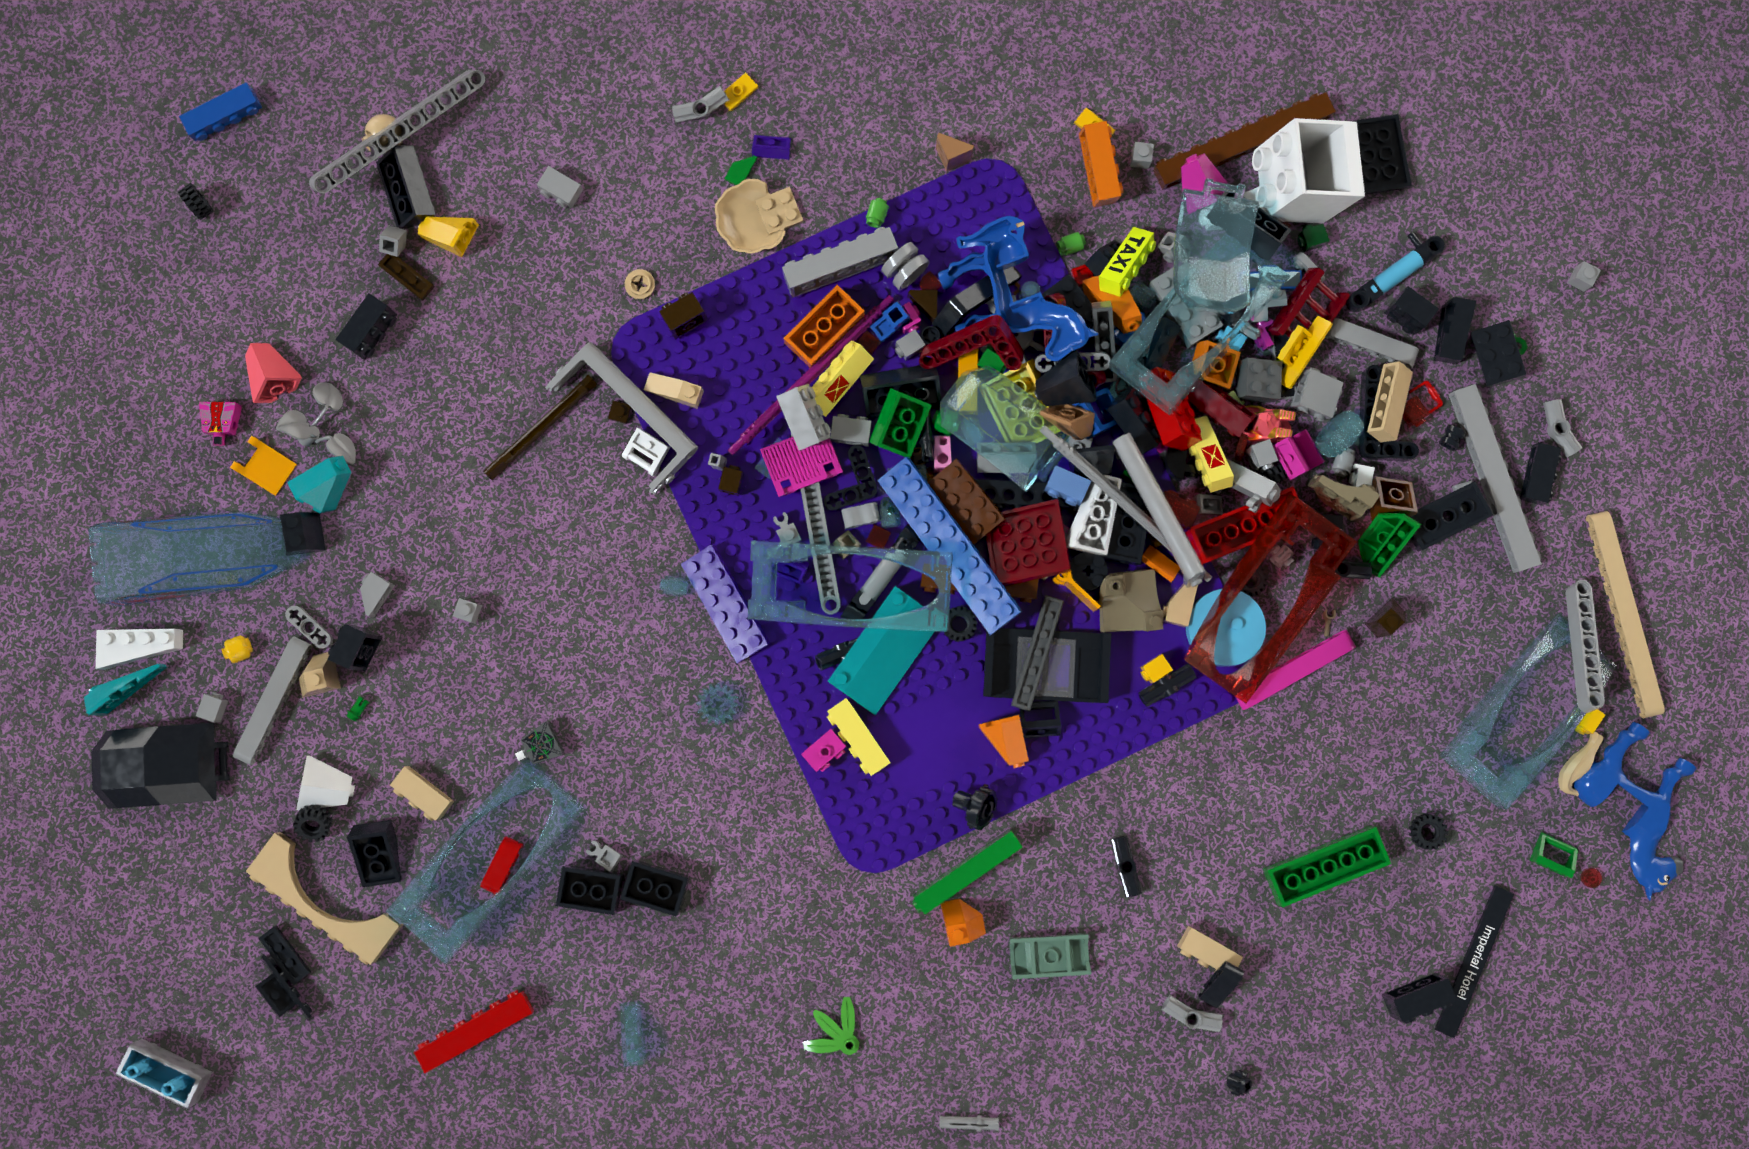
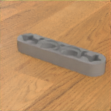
M1105 352L1079 353L1081 357L1084 356L1088 359V370L1086 371H1102L1110 366V357ZM1040 354L1035 359V367L1040 372H1047L1051 369L1052 364H1046L1045 368H1042L1038 362L1042 358H1045L1046 361L1052 360H1049L1045 354ZM1090 356H1094L1093 360H1100V356H1103L1107 362L1103 366H1100L1099 363H1093L1094 367H1090Z

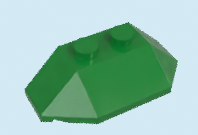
M1378 513L1358 540L1361 558L1363 562L1368 561V563H1371L1372 574L1379 578L1382 576L1421 525L1419 522L1400 513Z

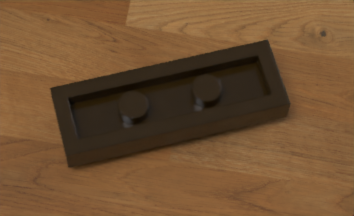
M386 254L378 263L381 269L422 301L435 287L397 256Z

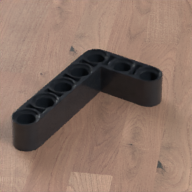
M1015 266L1004 270L1009 288L1022 278V275ZM987 275L954 296L944 306L931 323L932 326L939 330L942 338L952 334L955 331V326L959 325L968 314L994 298L990 277Z
M1371 365L1361 374L1359 454L1363 459L1410 461L1419 454V448L1415 443L1403 441L1380 442L1367 433V427H1369L1371 418L1367 413V409L1373 410L1382 373L1381 367ZM1369 371L1375 374V379L1369 377ZM1368 390L1374 392V398L1368 395ZM1366 446H1370L1373 449L1372 454L1366 451ZM1386 447H1389L1391 449V455H1388L1385 452ZM1405 448H1408L1410 450V456H1407L1405 454Z

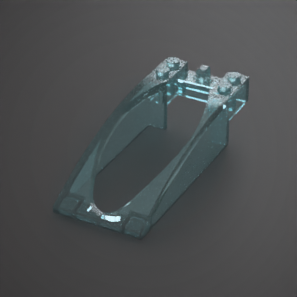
M1225 234L1144 320L1110 360L1109 369L1167 414L1171 415L1189 392H1194L1286 283L1290 275L1270 260L1267 261L1260 258L1256 252L1244 247L1236 238ZM1237 258L1252 259L1258 265V283L1246 311L1226 337L1201 357L1182 366L1168 384L1140 363L1144 356L1148 357L1151 342L1162 316L1195 278L1229 260Z
M751 541L750 560H753L752 599H748L747 619L846 627L948 631L953 552L808 542ZM845 553L872 556L904 565L927 575L938 585L939 593L937 598L930 604L894 616L875 619L833 618L805 610L806 601L775 600L777 562L808 561V557L823 554Z
M1557 614L1463 719L1457 726L1461 731L1440 754L1448 764L1498 809L1507 810L1557 753L1586 715L1576 704L1528 760L1521 764L1501 765L1505 771L1499 778L1474 756L1489 739L1503 702L1522 676L1546 655L1563 645L1571 643L1569 622L1560 614ZM1599 650L1604 688L1617 665Z
M529 759L524 760L449 838L385 912L400 925L403 924L431 948V952L444 964L450 962L476 931L484 927L585 808L540 768L532 764ZM533 788L549 790L553 800L552 808L538 841L516 874L493 897L472 912L457 919L448 931L420 907L433 891L440 889V885L434 879L442 863L478 820L505 801Z

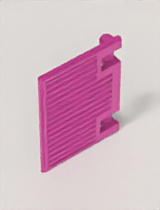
M793 437L760 449L778 497L786 496L843 473L830 438L800 451ZM833 463L834 469L825 471L824 466ZM790 480L791 485L782 488L781 482Z

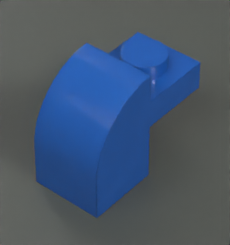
M897 301L882 313L884 316L870 327L880 341L883 342L896 331H900L911 318Z

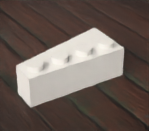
M1104 475L1120 490L1122 479ZM1091 481L1067 534L1066 543L1069 549L1097 555H1107L1117 503L1093 481Z
M97 630L96 669L106 670L183 649V630Z

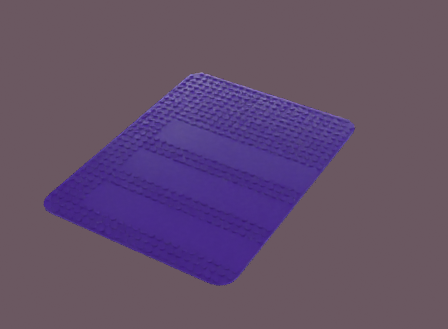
M986 158L971 162L886 201L889 208L884 224L881 227L891 228L898 249L912 242L918 248L917 255H924L930 261L926 270L912 284L901 291L893 285L894 277L887 278L881 272L884 265L882 264L797 297H791L784 279L782 267L789 261H800L808 254L816 255L821 253L820 251L824 248L837 247L843 241L849 240L850 242L856 240L861 234L869 235L874 233L878 228L866 224L867 210L691 291L703 308L708 321L676 340L659 312L665 305L662 304L632 318L621 326L612 343L611 356L613 363L698 446L695 454L674 474L675 478L669 483V486L699 551H702L711 544L715 545L768 638L770 644L749 658L840 853L850 865L864 872L880 873L891 870L975 830L967 826L966 811L952 805L953 797L959 790L973 795L984 784H987L989 789L994 790L998 800L996 810L991 812L994 814L990 821L992 822L1238 704L1233 692L1259 677L1260 665L1257 654L1242 664L1228 667L1212 665L1202 660L1193 651L1188 642L1186 627L1163 622V629L1106 632L1111 633L1108 703L1058 701L1061 734L1058 736L1024 738L1029 761L1024 762L1025 766L1013 768V765L1009 766L978 726V724L1015 715L1020 717L1019 708L1011 706L1013 698L983 696L986 629L977 616L976 631L972 637L965 641L957 642L949 639L942 629L941 622L876 715L828 682L839 664L822 671L817 667L815 655L832 649L833 646L842 642L859 638L895 586L941 621L945 613L953 607H967L971 611L972 609L959 592H955V595L943 594V590L936 589V592L932 593L925 592L924 588H920L923 563L939 565L920 540L857 628L840 617L897 540L902 530L909 524L877 481L904 459V456L878 447L870 442L868 447L861 446L865 450L877 485V495L870 500L845 508L877 502L881 521L870 525L845 529L842 509L829 511L824 506V498L829 493L857 484L848 457V451L854 445L832 442L843 473L820 481L819 485L841 605L840 610L836 614L828 615L821 607L801 489L786 496L778 497L760 451L762 448L791 438V431L783 411L748 444L745 443L734 455H731L728 449L777 400L776 396L785 393L810 369L784 343L783 338L836 285L845 291L865 311V315L874 306L877 307L888 295L892 296L894 301L885 310L897 301L902 307L909 301L914 306V303L907 297L910 290H937L938 315L954 296L988 275L985 271L981 270L970 271L960 276L952 287L946 290L943 289L938 272L948 269L951 262H959L972 252L983 253L985 251V246L960 249L957 244V237L971 236L986 224L1005 216L1017 217L1023 220L1025 224L1023 241L1027 247L1029 258L1015 266L1022 275V278L1018 281L1020 292L1015 295L1017 301L1039 292L1041 294L1069 274L1023 179L1012 166L1001 160ZM1015 285L1009 288L1011 295H1014L1013 292L1018 289ZM675 298L669 302L674 303L679 299ZM983 304L968 314L960 324L965 323L970 315H991L992 313L989 311L988 305ZM919 310L921 325L917 333L921 337L923 329L932 326V322ZM869 327L854 341L862 345L874 358L861 375L919 366L921 352L908 361L897 355L895 348H897L896 341L907 335L903 333V328L881 342L872 328ZM1044 330L1035 331L1033 340L1045 347ZM1094 336L1089 337L1084 346L1076 349L1078 353L1095 352ZM1031 346L1024 350L1027 361L1032 359L1035 361L1038 355L1045 354V350L1044 352L1036 351ZM982 347L979 348L978 361L983 355L980 350ZM1082 356L1083 360L1085 361V363H1086V365H1087L1088 359H1087L1086 357ZM1090 356V358H1091V366H1090V367H1094L1093 363H1096V361L1093 360V357H1094V356ZM958 357L937 366L942 407L931 409V421L936 411H940L942 408L958 413ZM1045 358L1038 362L1042 368H1045L1046 365ZM978 365V386L996 378L995 375ZM649 373L701 386L704 393L698 409L644 391ZM1092 375V379L1096 383V377ZM819 376L809 385L810 387L817 382ZM860 377L826 417L822 416L824 422L828 424L830 431L832 429L833 416L837 417L838 414L848 415L852 419H856L858 416L867 418ZM1114 382L1104 383L1095 388L1096 392L1107 387L1110 390ZM979 388L978 415H959L960 428L958 432L954 431L950 435L951 462L958 459L974 479L1048 483L1055 465L1070 471L1068 459L1046 438L1035 444V472L977 473V443H1005ZM1096 401L1090 402L1102 425L1107 424ZM635 411L643 430L670 447L660 465L663 470L677 455V452ZM878 418L868 419V421H871L870 438ZM932 424L933 439L934 436H947L934 430V425ZM1117 426L1110 431L1093 437L1091 447L1113 445V441L1125 435L1120 426ZM1062 431L1055 434L1058 437L1064 438ZM920 433V435H919V438H918V440H917V443H916L915 447H921V445H919V440L921 439V433ZM1153 448L1142 454L1183 531L1192 527V521L1156 449ZM857 449L854 450V454L851 455L852 457L855 456L857 459V463H854V466L860 463H866L865 460L861 462L860 454H862V452H858ZM711 453L724 456L727 459L725 467L729 468V465L739 467L740 471H743L744 476L738 496L718 490L723 471L713 469L708 465ZM1114 455L1112 474L1110 476L1122 479L1120 475L1126 468L1121 458L1117 460ZM930 457L929 462H926L923 467L917 468L921 474L928 470L931 471L933 477L939 474L934 473V460L930 461ZM833 463L825 465V471L834 469ZM860 467L857 474L860 477H866L868 470L865 467ZM871 478L866 481H860V484L865 483L866 490H864V493L867 492L871 495L872 490H874L868 484V481H872ZM790 480L781 482L782 488L791 485ZM848 491L845 494V498L848 501H854L856 494L853 491ZM985 491L990 499L995 497L993 491ZM1004 492L1006 500L1014 499L1012 492ZM1030 492L1023 493L1024 500H1033ZM1047 493L1042 494V499L1045 502L1052 500V497ZM839 494L840 499L834 500L831 497L827 504L835 507V503L841 501V505L845 503L842 499V494ZM1004 506V509H999V511L1011 510L1012 507ZM1062 509L1063 524L1070 529L1077 513L1069 512L1070 509ZM783 512L788 516V525L794 523L802 540L785 549L776 532L781 527L776 525L773 519L776 516L777 520L782 522L784 520ZM1124 519L1123 525L1130 528V521ZM849 530L861 545L845 559H842L831 545L837 538ZM1148 531L1146 533L1143 553L1149 545L1152 546L1148 538L1150 534ZM985 535L974 546L991 568ZM1120 538V544L1123 547H1127V541L1124 538ZM1164 545L1155 548L1177 564L1173 554ZM1068 549L1069 560L1071 561L1082 552ZM774 550L810 563L801 585L766 571L770 556ZM1105 560L1108 568L1107 575L1124 571L1151 569L1142 561L1140 565L1134 566ZM1211 561L1203 564V567L1212 578L1208 582L1203 579V582L1197 586L1194 603L1207 593L1225 589ZM1086 567V569L1083 570V573H1086V576L1088 577V575L1091 574V571H1089ZM1181 569L1172 582L1155 571L1156 589L1161 610L1163 605L1166 606L1167 602L1184 583V575ZM1057 575L1049 576L1045 581L1041 578L1038 580L1037 599L1032 600L1031 603L1020 602V599L1013 598L1023 612L1002 627L1034 630L1044 597L1048 595L1064 601L1055 631L1103 633L1100 631V608L1093 612L1066 586L1055 584L1052 579L1056 578ZM1100 587L1086 592L1099 604ZM828 600L825 604L826 609L829 611L834 610L837 606L834 600ZM955 617L952 621V627L960 632L966 629L967 622L963 617ZM1022 643L1021 671L1030 643ZM1050 645L1048 691L1068 692L1070 645ZM1163 654L1173 669L1170 673L1187 663L1192 667L1197 678L1180 687V690L1166 698L1163 697L1148 707L1142 703L1138 692L1153 683L1146 682L1140 674L1142 671L1141 666L1156 656ZM1042 674L1039 680L1037 690H1041ZM846 698L890 761L887 766L872 776L869 773L865 775L859 766L862 763L859 757L854 758L849 751L851 746L848 741L843 742L846 745L844 748L845 753L838 759L833 757L829 761L831 765L823 772L820 769L816 772L801 755L830 729L840 738L838 735L840 729L837 725L832 726L827 718L829 715L827 711ZM1033 700V702L1052 701V700ZM1054 708L1030 710V712L1024 710L1025 721L1055 719Z

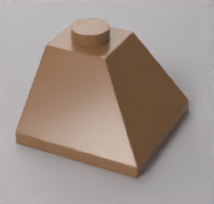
M1072 404L1051 406L1040 411L1042 417L1063 433L1072 436L1075 440H1083L1092 435L1095 416L1093 412Z

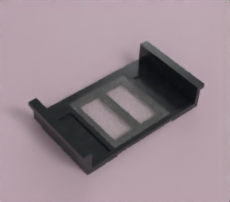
M1001 628L993 635H990L986 630L984 697H1014L1034 630ZM1055 631L1034 700L1108 703L1111 633Z

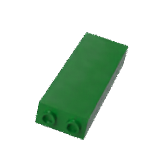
M1007 829L914 893V900H912L914 907L919 913L922 911L924 915L1023 848L1014 833Z

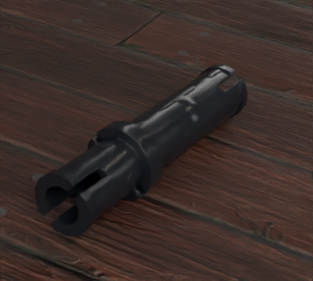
M931 408L921 430V439L919 440L922 451L921 459L924 462H929V457L930 461L934 460L933 445L935 441L932 438Z

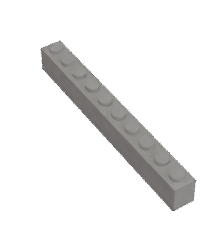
M1474 384L1453 391L1448 395L1460 428L1465 432L1464 439L1488 505L1493 513V518L1513 573L1541 565V554L1535 547L1533 533L1529 531L1527 516L1522 512L1521 500L1515 493L1514 481L1507 471L1508 464L1503 460L1502 448L1500 443L1496 441L1495 429L1488 419L1489 413L1481 400L1482 393L1480 389Z

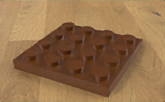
M955 459L928 482L973 545L1006 519L958 459Z

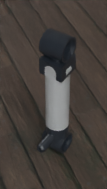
M909 524L905 526L897 540L840 616L853 627L857 628L877 598L919 543L920 538Z

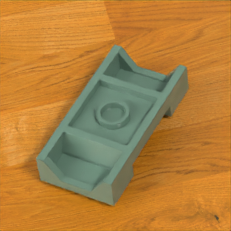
M1074 933L1058 936L1009 937L1012 979L1091 975L1088 952L1089 935L1087 933Z

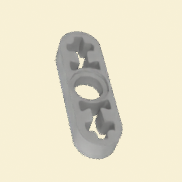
M291 606L286 610V619L316 647L327 649L332 645V635L303 608ZM292 611H299L298 616L304 620L301 622L297 618L292 619ZM308 622L314 624V630L311 633L305 630V625ZM318 633L322 637L327 636V643L320 644L321 639L314 635Z

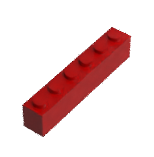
M518 990L506 995L508 999L503 1002L500 999L489 1005L490 1009L485 1012L482 1009L471 1015L473 1019L467 1022L464 1019L454 1024L455 1029L449 1032L446 1029L435 1035L437 1039L429 1042L427 1039L417 1045L419 1049L414 1054L423 1072H429L532 1014L534 1009L524 990L518 992Z

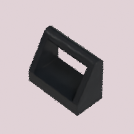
M1058 701L1033 702L1031 710L1054 708L1055 719L1025 721L1024 710L1019 709L1024 738L1058 736L1061 734Z

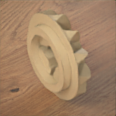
M634 270L625 279V289L629 296L635 299H645L651 296L655 289V280L646 270ZM642 279L643 284L647 287H641L638 291V287L634 283H639Z

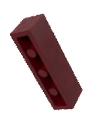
M1194 372L1188 376L1182 385L1183 390L1188 395V402L1196 405L1201 413L1212 417L1216 424L1227 428L1228 433L1233 436L1241 437L1245 434L1257 417L1255 413L1217 385L1196 378Z

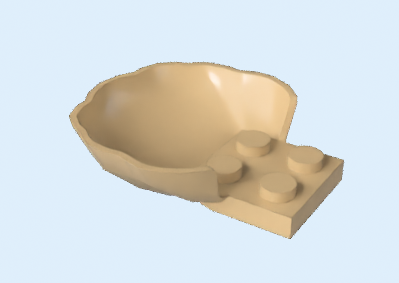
M746 179L738 185L726 189L715 204L717 231L727 241L732 250L752 254L763 249L774 248L782 241L786 232L784 231L785 229L804 222L790 187L770 194L767 184L758 179Z

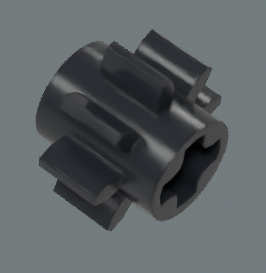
M1239 1070L1238 1072L1234 1071V1073L1228 1076L1227 1086L1229 1089H1232L1231 1094L1239 1097L1249 1093L1252 1081L1250 1078H1247L1248 1073Z

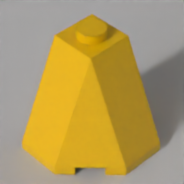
M426 217L418 226V235L422 239L462 257L479 224L473 218Z

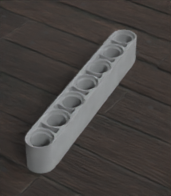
M1579 580L1566 589V603L1577 704L1582 712L1590 713L1601 708L1605 700L1592 587L1586 580Z
M295 636L289 640L235 748L234 758L251 766L256 763L255 758L257 754L260 755L265 744L264 740L266 736H269L274 726L272 724L278 718L282 710L281 706L283 702H286L291 692L290 688L292 684H295L300 674L299 670L304 666L308 658L307 653L309 649L312 650V644Z

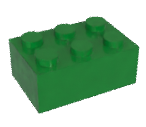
M890 388L869 442L910 458L932 405Z

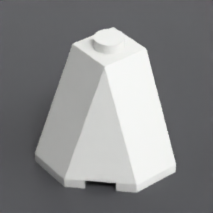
M307 756L296 810L299 811L306 805L309 808L311 804H314V808L317 805H320V808L347 805L348 798L353 797L355 785H351L352 777L312 756Z

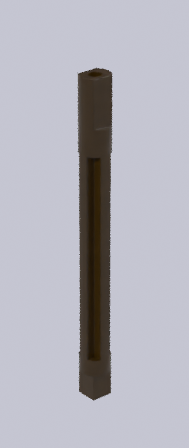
M588 374L515 443L487 466L483 472L491 480L496 478L582 397L588 394L597 383Z

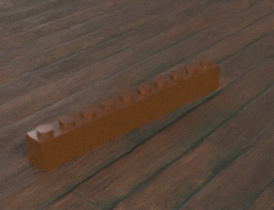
M1327 92L1313 94L1309 97V100L1304 102L1299 100L1288 109L1283 107L1271 116L1267 114L1260 117L1255 123L1248 122L1241 126V129L1236 131L1231 129L1220 138L1215 136L1209 139L1206 144H1196L1185 153L1180 151L1171 159H1161L1156 163L1157 165L1153 171L1162 190H1165L1182 182L1181 167L1187 162L1186 158L1193 154H1197V156L1205 154L1212 164L1218 167L1255 151L1256 148L1294 118L1328 120L1336 113Z

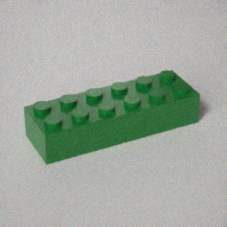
M1367 826L1262 869L1276 904L1283 908L1391 864V861L1377 827Z

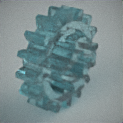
M717 683L716 688H714L710 684V690L703 688L702 690L705 694L698 695L701 702H696V705L701 706V708L697 712H703L701 718H708L709 724L713 720L715 725H718L719 721L726 724V718L732 720L731 714H737L734 707L739 706V704L734 703V700L738 697L731 695L734 692L733 689L727 691V685L721 688L720 683ZM717 691L725 693L728 697H720ZM710 694L711 699L709 703L705 705V700ZM715 699L726 701L720 705L719 710L717 707H710L715 704ZM730 704V709L725 714L724 709L726 705ZM714 711L718 717H713L708 712Z

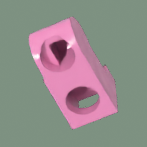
M934 436V473H940L952 463L950 436Z

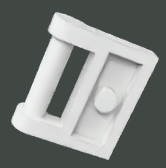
M636 428L622 457L633 461L654 477L658 473L659 467L670 447L641 428ZM636 449L654 460L652 465L634 454L633 450Z

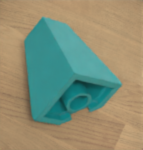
M343 456L331 457L290 480L287 484L297 501L302 504L306 502L313 506V510L319 514L330 512L337 508L351 475V470Z

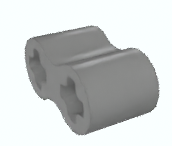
M877 502L841 510L845 529H852L881 521Z

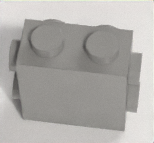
M1316 368L1305 370L1299 377L1291 407L1297 409V412L1300 414L1313 416V419L1317 421L1331 419L1337 411L1336 406L1338 399L1342 395L1343 382L1337 380L1336 376L1322 374L1321 370Z

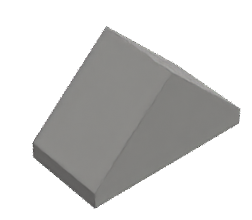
M1197 494L1192 498L1194 517L1223 514L1222 496Z

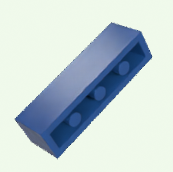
M246 82L179 117L188 135L194 141H203L208 138L209 134L221 132L225 129V126L239 123L247 115H255L262 106L253 88Z

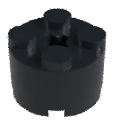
M1082 552L1070 561L1072 578L1085 592L1099 588L1108 574L1107 564L1100 555ZM1086 567L1089 571H1091V574H1089L1088 577L1086 576V573H1083V570H1085Z

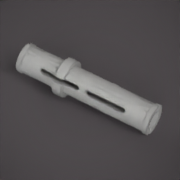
M940 1115L939 1129H976L977 1132H981V1130L999 1131V1117Z

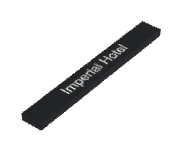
M1494 885L1452 986L1457 1001L1453 1002L1451 1007L1442 1010L1434 1030L1455 1039L1513 899V893Z

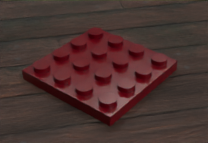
M1058 499L1002 511L1001 513L1006 519L986 535L991 569L1003 586L1072 572Z

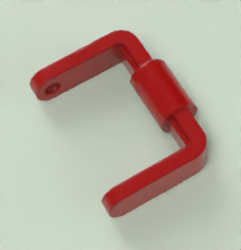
M1424 381L1411 389L1409 393L1423 385L1426 386L1428 393L1438 404L1424 414L1427 416L1443 405V401L1435 387H1432L1429 381Z

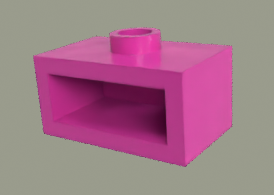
M830 729L801 755L816 772L819 769L823 772L831 765L829 761L833 757L838 759L845 753L844 748L846 745Z

